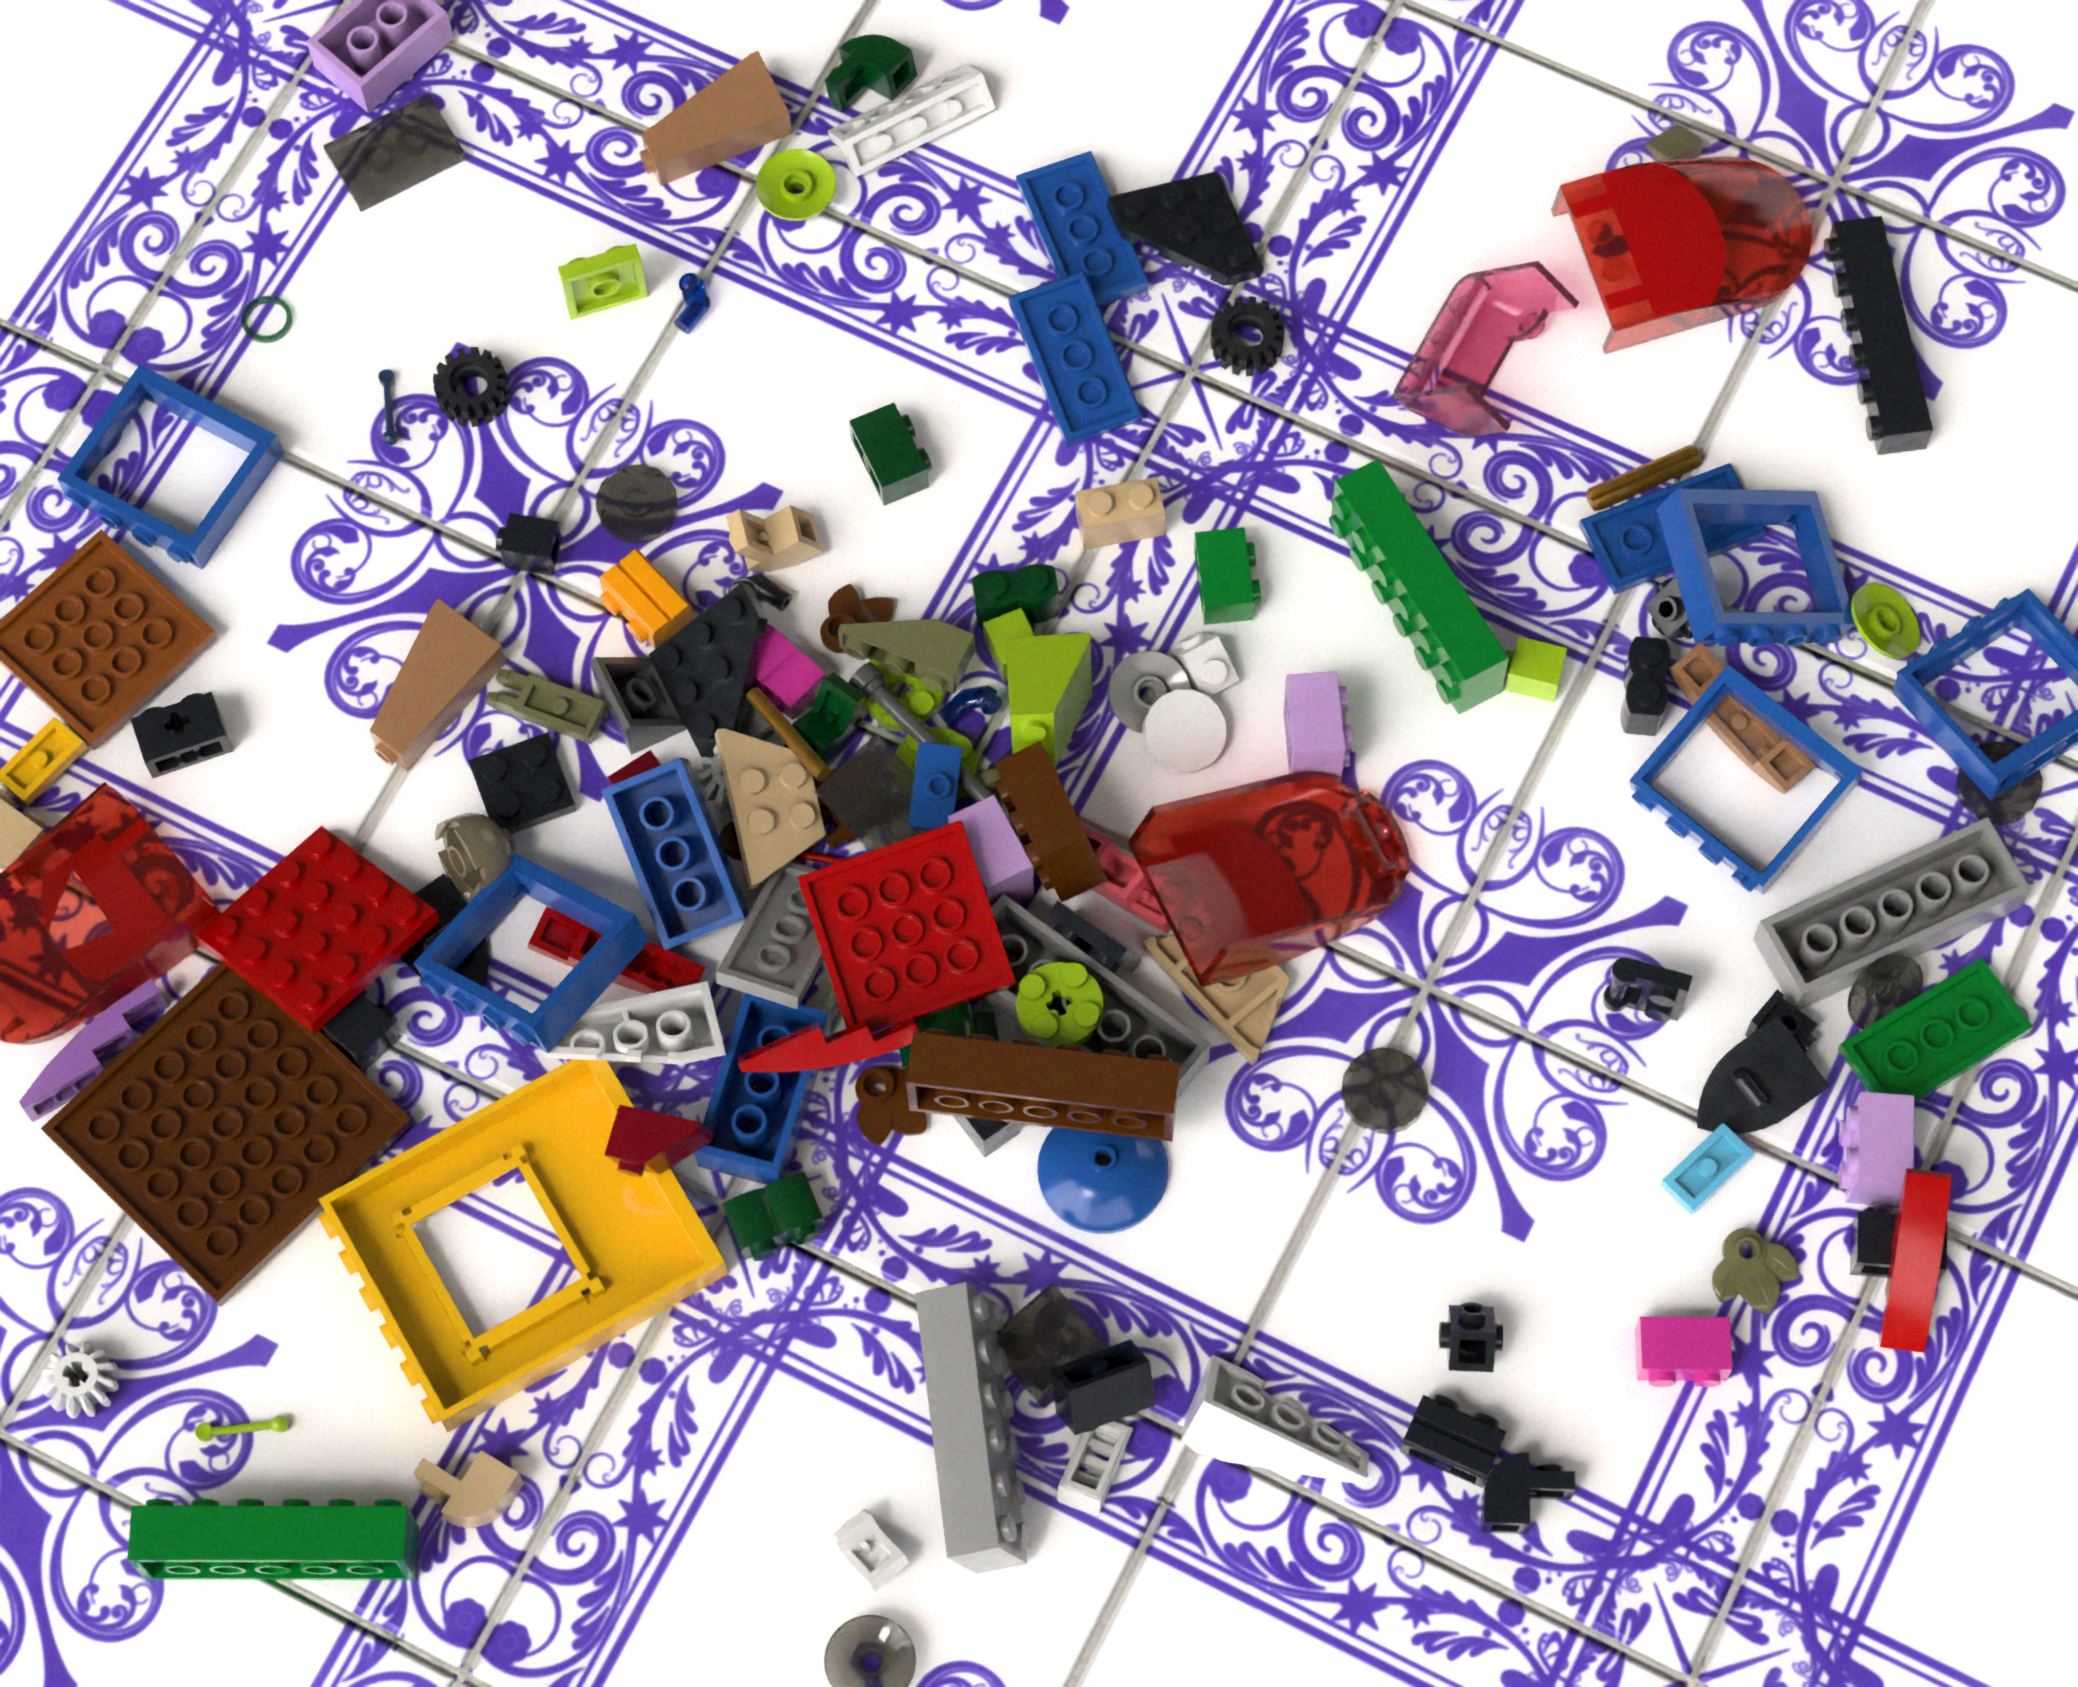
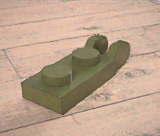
M499 669L496 680L504 687L521 692L518 699L495 691L488 692L485 699L486 704L497 711L499 710L508 715L514 714L516 718L588 744H592L608 710L607 703L603 700L530 674L527 677L506 669Z

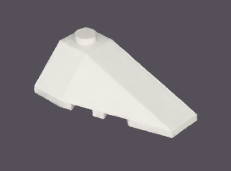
M708 981L591 1006L549 1053L544 1052L545 1058L687 1064L726 1055Z
M1212 1355L1186 1414L1180 1442L1188 1445L1198 1454L1210 1455L1220 1461L1363 1485L1367 1478L1369 1453L1327 1424L1317 1423L1313 1425L1304 1419L1297 1411L1299 1405L1289 1398H1286L1281 1403L1262 1390L1265 1382L1253 1373Z

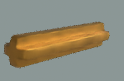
M1694 445L1685 446L1589 488L1586 494L1587 501L1592 510H1602L1698 468L1701 462L1700 454Z

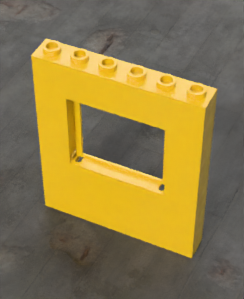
M572 1059L318 1199L325 1213L318 1216V1219L329 1239L331 1240L339 1236L345 1247L344 1250L338 1253L350 1276L359 1272L366 1285L358 1289L370 1313L377 1309L380 1310L386 1323L379 1326L381 1333L391 1350L398 1346L401 1348L407 1359L399 1363L411 1387L419 1383L421 1384L427 1395L426 1398L420 1401L432 1425L441 1421L447 1433L728 1275L723 1257L670 1168L660 1175L644 1171L643 1177H634L617 1171L618 1164L604 1155L619 1104L634 1107L607 1061ZM518 1167L579 1272L581 1279L474 1338L411 1226ZM589 1288L590 1291L582 1295L581 1292ZM487 1345L488 1349L484 1352H480L479 1349Z

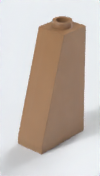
M759 51L749 54L641 134L644 150L639 152L641 162L647 174L654 172L660 186L792 134L790 113Z
M439 598L432 605L369 730L375 744L373 748L375 754L386 764L392 766L394 763H397L406 771L414 765L491 681L499 669L501 670L507 663L502 645Z

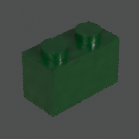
M894 402L849 420L851 441L884 506L929 488L928 471L932 470L929 456L924 447L917 449L912 439L916 437L912 422L907 414L900 415Z

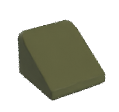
M1676 124L1646 142L1645 147L1658 163L1676 171L1701 155L1704 142L1696 134Z

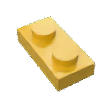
M53 717L0 769V784L28 807L87 749V746L81 738L56 717Z

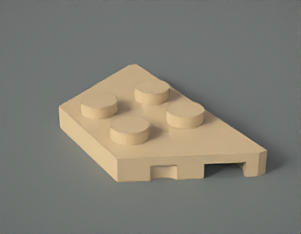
M721 728L717 729L714 735L748 890L755 889L769 876L794 861L798 855L812 848L826 834L812 773L792 750Z
M1212 925L1182 929L1180 934L1155 939V936L1146 938L1142 942V949L1251 1066L1257 1063L1289 988L1291 978L1277 963L1239 976L1229 958L1192 967L1185 952L1221 943Z

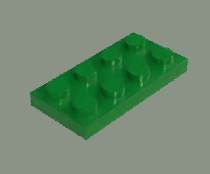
M1980 958L1840 1043L1837 1050L1868 1092L1914 1095L1915 1104L2029 1034L2033 1026L1985 961Z

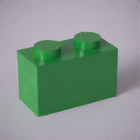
M1244 527L1195 532L1194 556L1203 624L1253 620L1254 605L1261 604L1259 579L1252 580L1250 567H1256L1254 542H1246Z

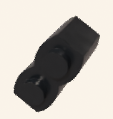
M1636 636L1631 643L1623 671V684L1626 692L1620 712L1621 725L1626 734L1655 736L1660 728L1668 701V689L1665 679L1671 659L1670 648L1666 639Z

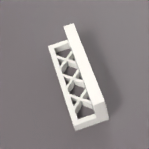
M965 63L896 97L893 101L889 100L827 132L831 142L842 148L851 173L857 177L996 109L983 73Z

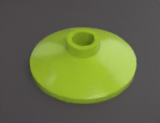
M790 149L773 155L762 165L756 179V191L760 203L772 215L784 220L802 221L817 216L830 205L836 192V178L831 165L819 154L804 149ZM795 189H801L804 191L799 194L791 193V191Z
M1878 583L1865 584L1854 593L1851 601L1854 623L1861 636L1873 649L1892 659H1903L1916 651L1920 642L1918 621L1910 606L1898 593Z

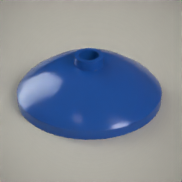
M1053 1128L1045 1138L1037 1163L1040 1191L1050 1209L1068 1225L1081 1231L1095 1234H1111L1125 1231L1144 1221L1152 1214L1162 1200L1167 1187L1169 1173L1168 1157L1162 1140ZM1099 1155H1107L1110 1157L1111 1162L1106 1166H1100L1095 1162V1159Z

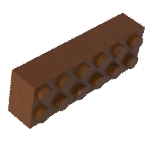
M926 1029L924 1033L913 1032L906 1078L909 1111L1173 1142L1179 1093L1180 1063L1172 1062L1169 1057L1163 1055H1148L1143 1059L1127 1057L1128 1055L1125 1052L1114 1049L1103 1050L1100 1054L1083 1052L1081 1047L1071 1044H1061L1057 1048L1041 1047L1037 1042L1028 1039H1016L1012 1043L995 1041L993 1037L985 1034H971L968 1038L951 1036L949 1032L941 1029Z

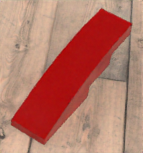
M546 906L528 943V949L574 968L603 935ZM648 942L612 983L644 994H650L699 983L706 967Z
M912 1017L873 1035L865 1019L825 1037L818 1021L739 1056L738 1065L741 1072H795L835 1067L877 1057L912 1044L913 1032L920 1031Z
M1906 1168L1891 1242L1892 1257L1885 1287L1886 1303L1879 1333V1345L1881 1348L1925 1353L1945 1236L1952 1182L1951 1173Z

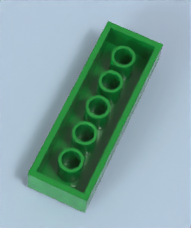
M1379 458L1336 479L1334 494L1331 499L1330 526L1334 534L1339 539L1344 538L1350 546V555L1356 568L1360 572L1366 571L1372 580L1371 587L1376 599L1382 605L1387 604L1394 614L1392 619L1398 633L1403 638L1408 636L1414 645V654L1420 667L1424 671L1430 670L1436 679V689L1442 701L1447 705L1451 703L1459 715L1502 693L1509 660L1508 655Z
M149 1499L146 1500V1505H132L127 1560L145 1580L417 1581L420 1527L408 1507L401 1506V1501L378 1499L374 1501V1506H356V1502L353 1500L332 1499L328 1501V1506H310V1502L307 1500L286 1499L283 1500L282 1506H265V1502L262 1500L240 1499L237 1501V1506H219V1501L194 1499L191 1501V1506H173L174 1502L171 1500Z

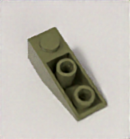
M938 619L840 624L838 628L840 648H843L844 652L858 660H865L867 658L881 664L886 671L894 675H909L919 679L925 687L938 692L946 690L953 694L955 693L975 653L974 634Z

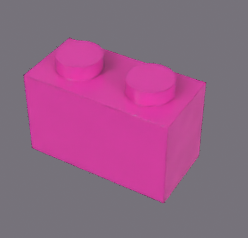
M1640 1316L1635 1327L1637 1380L1649 1381V1385L1654 1387L1673 1386L1676 1384V1381H1694V1385L1697 1387H1716L1721 1384V1381H1727L1732 1371L1730 1317Z

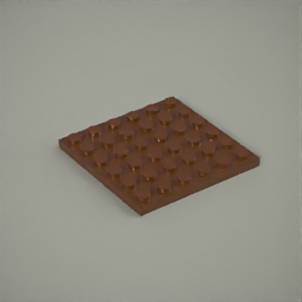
M220 962L43 1125L41 1130L219 1307H222L324 1210L318 1200L319 1198L361 1175L413 1125V1121L319 1030L315 1034L227 965Z

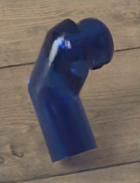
M695 273L684 274L678 283L686 307L675 319L674 324L686 334H690L711 306L707 285Z
M989 685L962 689L938 712V715L948 726L953 727L971 709L980 707L984 714L992 715L1002 707L1003 701L997 696V690Z

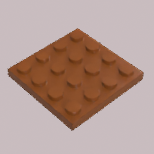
M100 530L0 620V664L93 750H96L206 649L217 636L210 626L103 530Z

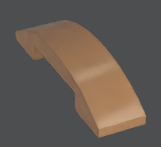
M1699 643L1676 662L1669 671L1685 697L1693 706L1725 667L1703 643ZM1729 695L1705 721L1718 738L1746 766L1782 794L1787 793L1816 767L1806 755L1787 740L1782 739L1773 729Z

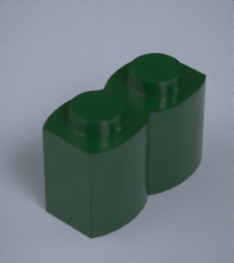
M1033 564L1022 567L1014 573L1006 570H990L972 578L973 603L978 627L983 628V622L1022 608L1029 623L1046 622L1059 615V590L1054 566Z
M804 1171L778 1179L763 1188L740 1194L722 1204L744 1260L753 1258L754 1261L768 1259L778 1252V1247L785 1243L793 1241L796 1245L808 1243L819 1236V1231L826 1227Z

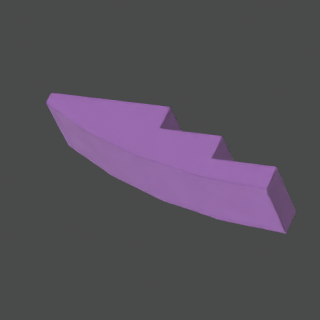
M152 978L108 1007L79 1031L46 1065L19 1101L32 1123L71 1101L104 1070L101 1065L102 1063L125 1051L134 1043L137 1038L131 1028L169 1007Z

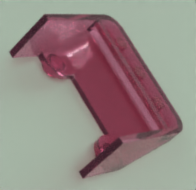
M1539 261L1467 274L1449 292L1393 392L1394 399L1406 410L1464 437L1507 432L1511 424L1483 398L1485 392L1514 342L1534 339L1543 331L1545 320L1549 313L1576 309L1580 302Z

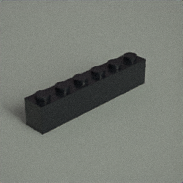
M1882 216L1835 221L1829 238L1824 240V253L1826 261L1833 263L1835 271L1832 276L1833 293L1836 298L1841 297L1843 309H1841L1840 313L1841 327L1844 333H1849L1850 365L1852 369L1857 368L1860 378L1857 382L1858 400L1861 405L1866 404L1868 412L1865 421L1867 438L1869 441L1875 442L1877 455L1926 449L1933 432V427Z

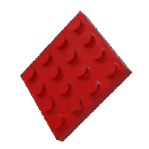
M961 820L797 877L846 1028L866 1019L874 1035L912 1017L914 1020H918L1017 985Z
M321 825L201 930L196 937L203 948L315 1034L431 930L440 919L435 909Z

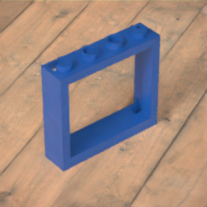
M140 364L61 472L57 481L64 493L63 498L73 503L77 510L84 511L88 509L98 514V518L107 526L116 530L122 527L132 532V536L141 544L150 548L156 545L166 550L167 555L177 563L183 561L186 564L190 563L203 569L284 453L278 437L274 433ZM145 400L249 453L192 536L87 482Z
M1677 488L1656 509L1695 643H1718L1719 647L1732 643H1748L1752 647L1762 646L1767 643H1783L1787 647L1797 646L1802 643H1818L1819 646L1824 647L1827 643L1841 641L1842 636L1855 626L1850 600L1816 491ZM1699 524L1792 525L1818 612H1724Z
M2029 588L2009 600L2004 597L1995 606L1994 610L1983 618L1980 615L1973 617L1963 626L1961 632L1951 638L1948 636L1942 637L1933 644L1927 654L1919 659L1916 657L1908 659L1907 665L1896 672L1897 678L1892 691L1894 696L1990 801L2078 744V709L1993 764L1924 689V686L2020 625L2078 687V640Z
M1728 664L1632 776L1629 782L1631 790L1635 792L1631 797L1638 805L1650 813L1654 808L1668 818L1664 824L1673 833L1682 839L1689 835L1701 845L1697 850L1708 861L1716 866L1723 862L1734 871L1731 878L1748 892L1755 888L1764 895L1861 781L1863 769ZM1727 695L1731 696L1839 781L1762 873L1651 786Z
M515 853L511 857V862L504 873L488 887L478 892L418 957L414 965L423 978L420 982L421 985L431 990L435 998L440 999L444 996L451 1000L452 1004L462 1013L470 1015L473 1012L480 1016L493 1030L499 1032L501 1029H504L521 1045L525 1046L527 1043H530L549 1053L644 948L649 939L635 914ZM524 894L603 935L533 1013L455 972L457 967Z

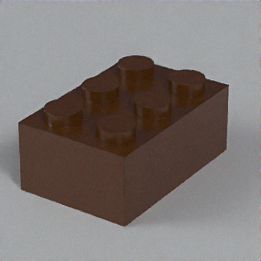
M1039 741L995 762L994 764L1001 779L995 781L994 784L1045 890L1048 891L1054 888L1062 903L1108 881L1042 742Z

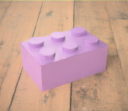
M353 0L306 42L314 67L369 113L451 42L454 37L448 12L433 0Z

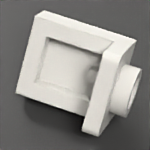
M1202 631L1196 632L1182 639L1179 642L1181 648L1172 652L1175 661L1182 663L1195 691L1209 697L1240 681L1217 635H1204Z
M863 1509L856 1516L847 1520L831 1536L846 1563L874 1592L910 1564L904 1553L879 1528L873 1516L866 1509Z

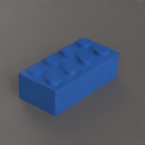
M677 758L601 789L664 950H673L745 921L749 914L748 908L689 759Z
M744 993L725 1052L726 1055H724L702 1123L714 1132V1136L710 1143L694 1152L698 1167L765 1185L786 1177L819 1069L795 1072H741L738 1065V1057L818 1021L825 1037H827L832 1031L829 1012L801 1004L798 1009H794Z

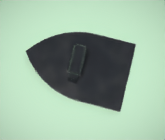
M442 874L415 893L417 897L437 911L440 921L400 957L407 967L421 979L423 978L414 962L467 905V902L445 874ZM486 937L455 970V972L483 987L486 986L489 972V951Z
M1777 1015L1735 1045L1715 1065L1701 1093L1697 1112V1128L1714 1132L1724 1123L1735 1134L1762 1130L1787 1118L1829 1088L1830 1085Z

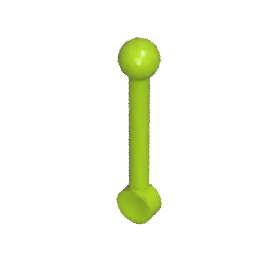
M278 1415L271 1421L211 1427L207 1423H201L195 1429V1436L201 1442H209L214 1436L271 1429L282 1433L288 1429L289 1421L285 1416Z

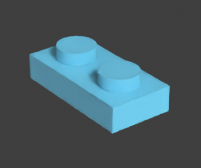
M1722 1123L1662 1179L1660 1186L1692 1216L1753 1159L1755 1152L1729 1127Z

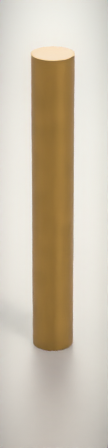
M759 687L749 690L746 699L818 781L825 780L831 773V769Z

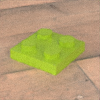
M636 243L627 246H614L604 253L588 258H575L567 264L557 267L566 307L571 320L648 297L641 257Z

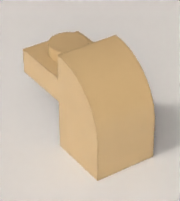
M788 505L765 519L740 509L726 516L730 530V544L735 553L744 556L747 570L771 572L799 565L823 552L815 516L792 505Z
M482 1450L461 1480L424 1458L413 1472L419 1484L422 1485L419 1492L439 1505H442L444 1500H447L441 1513L448 1523L463 1528L481 1527L498 1519L508 1509L524 1485L517 1471Z

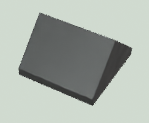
M595 657L590 662L596 687L603 700L607 703L608 710L631 755L687 729L650 657Z

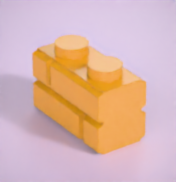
M634 549L620 560L618 565L615 564L602 574L599 579L603 593L600 595L602 603L613 615H617L620 612L629 621L626 624L628 630L641 644L647 640L656 649L694 620L692 607L688 601L638 549Z

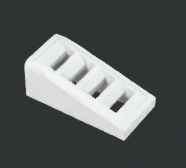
M1112 1421L1099 1426L1093 1431L1083 1432L1058 1485L1057 1501L1093 1516H1098L1127 1447L1133 1427ZM1096 1433L1117 1442L1115 1446L1093 1439L1092 1436ZM1089 1450L1108 1457L1109 1460L1107 1462L1088 1455L1086 1451ZM1080 1467H1083L1090 1471L1101 1474L1102 1476L1101 1478H1097L1092 1475L1079 1471Z

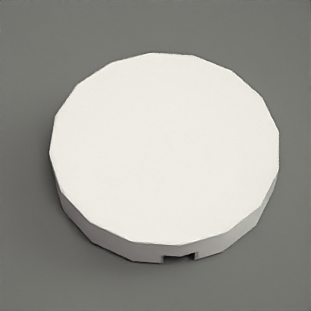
M1176 689L1162 695L1147 710L1142 724L1143 743L1154 758V761L1160 767L1176 774H1192L1210 766L1222 753L1227 739L1226 721L1220 707L1209 696L1193 689Z

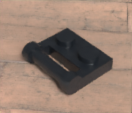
M1620 958L1612 966V984L1604 991L1603 1003L1612 1012H1619L1628 1007L1642 1011L1647 1017L1656 1021H1669L1670 1019L1678 1021L1689 991L1692 975L1630 958ZM1634 982L1643 984L1641 989L1630 987V985Z

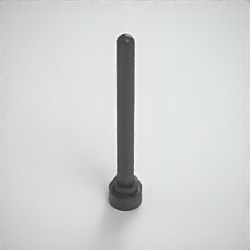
M872 662L864 664L853 674L848 683L864 693L868 701H876L917 743L927 742L943 745L885 688L887 683L883 680L884 674ZM961 762L958 783L977 802L994 795ZM995 796L1002 809V802Z

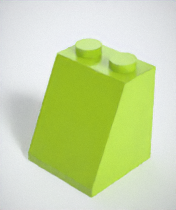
M1090 633L1005 638L1012 754L1041 741L1053 767L1056 768L1092 696Z

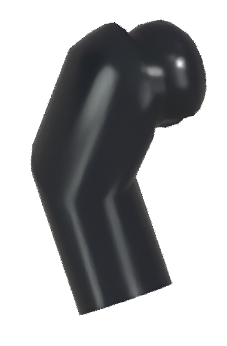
M761 574L740 578L734 581L728 589L729 593L740 583L750 585L759 602L766 601L781 612L788 607L793 597L791 593Z

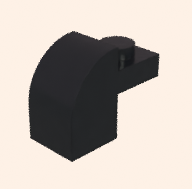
M1530 1452L1517 1453L1503 1459L1491 1471L1482 1493L1480 1533L1526 1534L1530 1525V1499L1571 1500L1575 1491V1471H1564V1467L1557 1464H1543L1537 1466V1470H1530Z

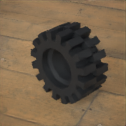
M1249 296L1248 304H1243L1242 297L1235 298L1234 307L1229 301L1223 304V312L1217 310L1214 321H1212L1210 342L1215 360L1217 361L1221 358L1220 366L1226 370L1232 365V374L1238 376L1240 369H1246V377L1253 376L1254 368L1258 369L1259 374L1266 372L1267 364L1272 368L1277 363V357H1281L1284 344L1283 318H1279V311L1275 307L1269 311V302L1264 299L1260 306L1256 305V297ZM1240 327H1254L1261 331L1263 340L1255 346H1241L1234 342L1232 333Z
M464 347L457 349L458 357L456 358L451 353L445 356L447 365L439 362L436 366L438 374H433V388L442 413L445 412L447 419L451 422L456 418L458 425L464 427L467 420L471 421L472 427H479L478 419L484 418L486 424L493 422L491 413L499 417L503 413L501 405L507 406L509 402L508 394H510V387L501 360L497 356L492 358L491 352L486 349L480 355L478 347H471V354H465ZM469 377H481L487 382L486 390L475 397L460 396L456 392V387L459 382Z

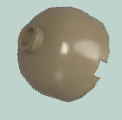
M465 813L447 819L436 826L435 841L443 838L445 850L438 852L440 862L456 890L460 894L467 891L471 894L467 900L471 901L478 892L492 884L504 873L511 862L512 852L515 850L514 839L508 829L501 828L498 823L488 816L480 813Z

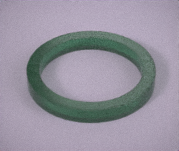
M262 296L254 299L245 307L241 322L249 338L260 343H272L282 339L289 332L293 317L285 301L274 296ZM265 303L279 305L285 310L287 315L283 328L269 336L255 334L249 329L247 324L251 311Z

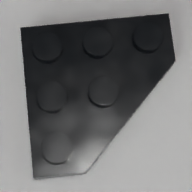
M1217 171L1108 197L1106 208L1122 239L1135 245L1140 241L1159 250V256L1188 269L1189 265L1203 270L1211 274L1210 280L1223 286L1261 277L1264 267Z
M740 583L649 654L702 758L714 757L713 749L717 745L714 734L717 729L725 728L741 734L743 731L745 719L741 718L746 693L753 687L758 661L754 660L759 636L765 635L768 618L751 586Z

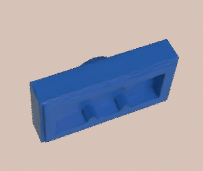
M927 742L918 743L908 819L909 828L931 831L948 825V816L954 814L962 748Z

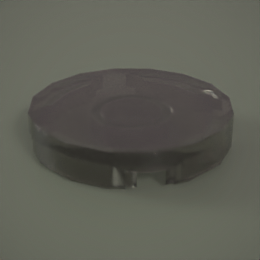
M644 464L626 465L617 469V473L613 474L610 478L608 476L601 483L596 495L597 516L604 530L615 539L630 544L648 543L663 536L674 524L678 514L677 491L673 483L666 478V474L658 468Z
M1999 741L1984 743L1978 746L1993 764L2019 748L2014 744ZM1959 767L1955 788L1961 804L1966 809L1968 807L1971 812L1975 813L1976 818L1982 820L1988 817L1992 824L2004 825L2018 822L2027 813L2032 811L2041 796L2043 779L2040 770L1990 801Z
M1383 1047L1365 1051L1352 1060L1343 1075L1341 1099L1345 1112L1354 1123L1365 1130L1368 1128L1372 1131H1377L1379 1134L1387 1135L1404 1131L1418 1121L1426 1105L1428 1083L1424 1070L1415 1059L1398 1049Z

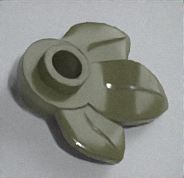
M1741 1228L1730 1232L1724 1239L1722 1244L1723 1259L1713 1270L1712 1286L1719 1302L1729 1301L1740 1294L1750 1307L1760 1313L1769 1314L1775 1307L1779 1297V1282L1798 1279L1799 1269L1795 1259L1785 1247L1780 1244L1765 1243L1762 1236L1756 1231ZM1743 1242L1748 1243L1752 1248V1254L1748 1259L1743 1258L1739 1253V1247Z

